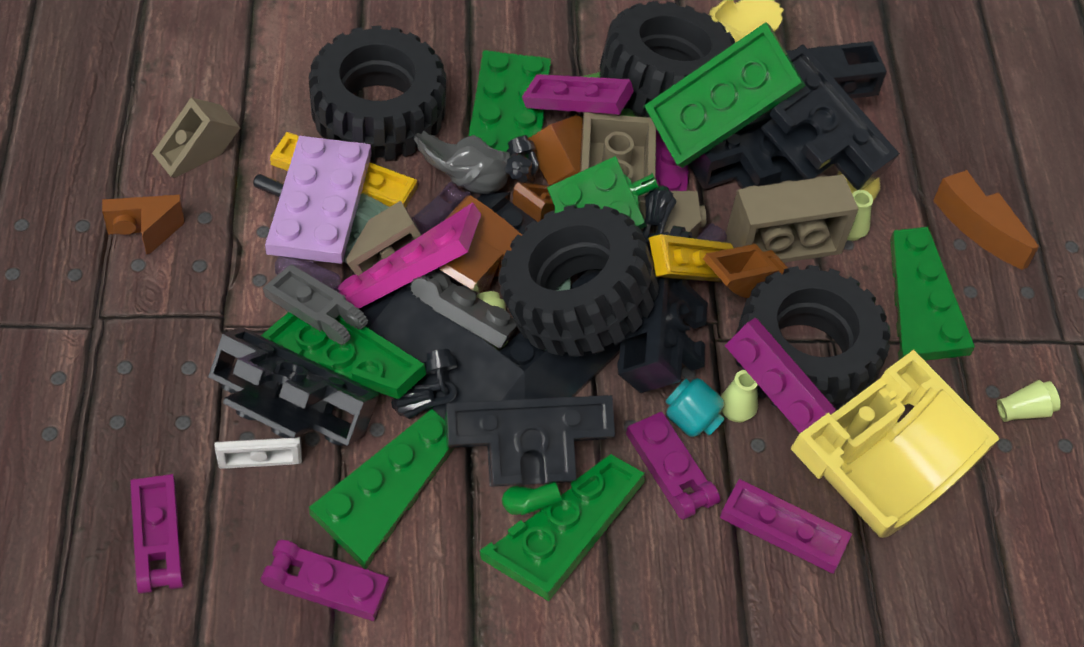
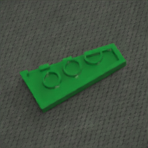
M431 409L309 506L310 516L364 569H367L373 561L374 554L383 542L386 543L395 531V525L406 510H410L417 501L419 493L425 484L433 479L455 449L446 448L445 420Z
M612 454L608 455L577 478L576 481H573L571 488L561 495V502L542 508L525 522L520 520L509 528L508 535L496 544L490 542L479 550L481 560L545 600L550 601L643 485L645 473Z

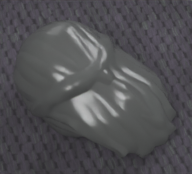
M423 131L422 134L417 133L414 137L417 148L426 161L436 169L446 173L454 184L464 187L468 191L482 195L493 194L504 187L509 179L510 174L505 173L507 159L510 158V153L491 148L477 136L472 135L462 138L457 144H448L439 140L435 135H429L426 131Z

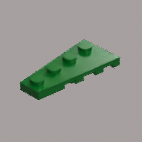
M920 227L894 230L890 238L892 273L896 285L894 302L898 313L896 329L897 337H899L900 341L899 360L912 350H915L924 361L971 355L975 346L929 228Z
M290 312L261 335L373 391L396 399H400L426 375L424 363L364 326L361 330H358L354 326L347 324L340 315L335 320L344 325L349 335H351V339L344 345H340L336 341L334 342L323 330L315 329Z

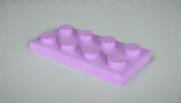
M299 136L265 243L267 255L342 264L372 155L371 144Z

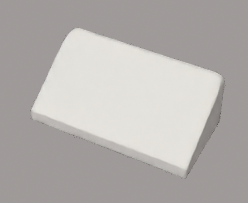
M301 437L215 442L218 466L221 469L302 463Z

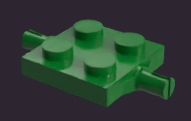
M616 156L547 187L555 206V213L564 211V207L571 205L583 208L585 204H596L600 209L607 206L629 216L640 229L647 225L640 211L639 196L659 188L653 173L632 183L623 173Z

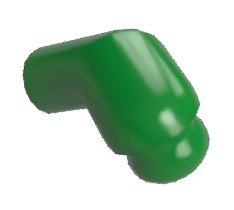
M552 482L535 489L512 486L504 492L501 501L508 513L525 515L561 502L562 499L557 484Z

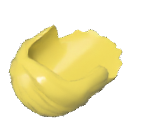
M723 0L718 6L710 10L709 15L712 16L713 21H719L725 26L726 33L730 32L736 43L765 22L775 32L783 20L781 16L783 8H780V4L774 0H741L735 4L734 0Z

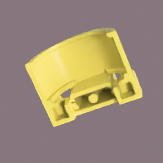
M912 350L889 367L879 380L833 414L828 412L801 432L792 445L791 450L818 479L824 476L879 537L885 538L907 525L947 492L996 444L999 437L916 351ZM911 404L915 406L899 423L897 422L905 410L904 405Z

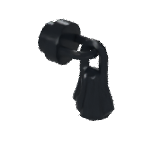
M519 136L507 143L509 148L506 152L510 153V158L507 159L505 173L510 174L512 179H517L519 182L526 183L528 181L533 184L535 182V174L539 169V162L535 154L537 150L534 142L529 141L528 136Z
M660 185L658 189L650 191L644 197L645 223L647 226L643 228L642 233L645 240L664 233L668 217L677 203L674 193L666 186ZM651 225L658 226L657 233L649 234ZM674 225L670 231L672 236L692 238V232L686 231L685 227Z
M450 349L436 350L426 354L427 361L424 362L426 374H436L438 382L414 385L400 399L393 398L391 401L392 408L399 416L411 419L428 408L449 403L455 399L457 393L456 386L450 382L448 371L457 368L455 356H451ZM441 389L443 394L447 396L434 399L433 391Z

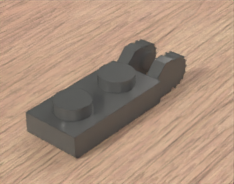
M292 264L263 287L266 298L315 329L323 330L331 340L336 341L340 345L348 342L351 339V335H349L344 325L335 320L338 315L347 324L354 326L358 330H361L368 323L364 313L358 307L356 308L353 304L346 301L345 296Z
M438 268L421 277H417V279L414 278L411 282V291L416 298L419 297L422 302L433 307V310L498 348L508 341L517 328L514 319L510 317V314L505 309L491 306L476 297V294L469 288L457 286L454 283L451 284L449 276L443 271H439Z

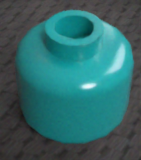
M685 378L665 400L669 405L666 411L667 417L689 437H696L703 431L710 436L725 419L720 414L724 407V399L700 378L693 379L691 382Z

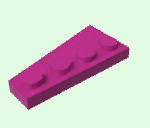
M472 202L387 258L380 260L359 276L352 275L344 280L338 288L339 293L345 296L346 301L359 309L410 283L414 278L417 279V277H421L462 256L469 250L481 213Z

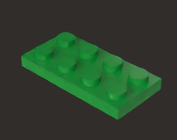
M765 22L644 106L677 166L683 168L806 85L773 29Z
M483 50L469 136H477L491 148L506 152L509 148L507 143L510 140L519 136H528L530 138L541 131L544 109L526 108L522 96L536 74L549 75L551 58Z

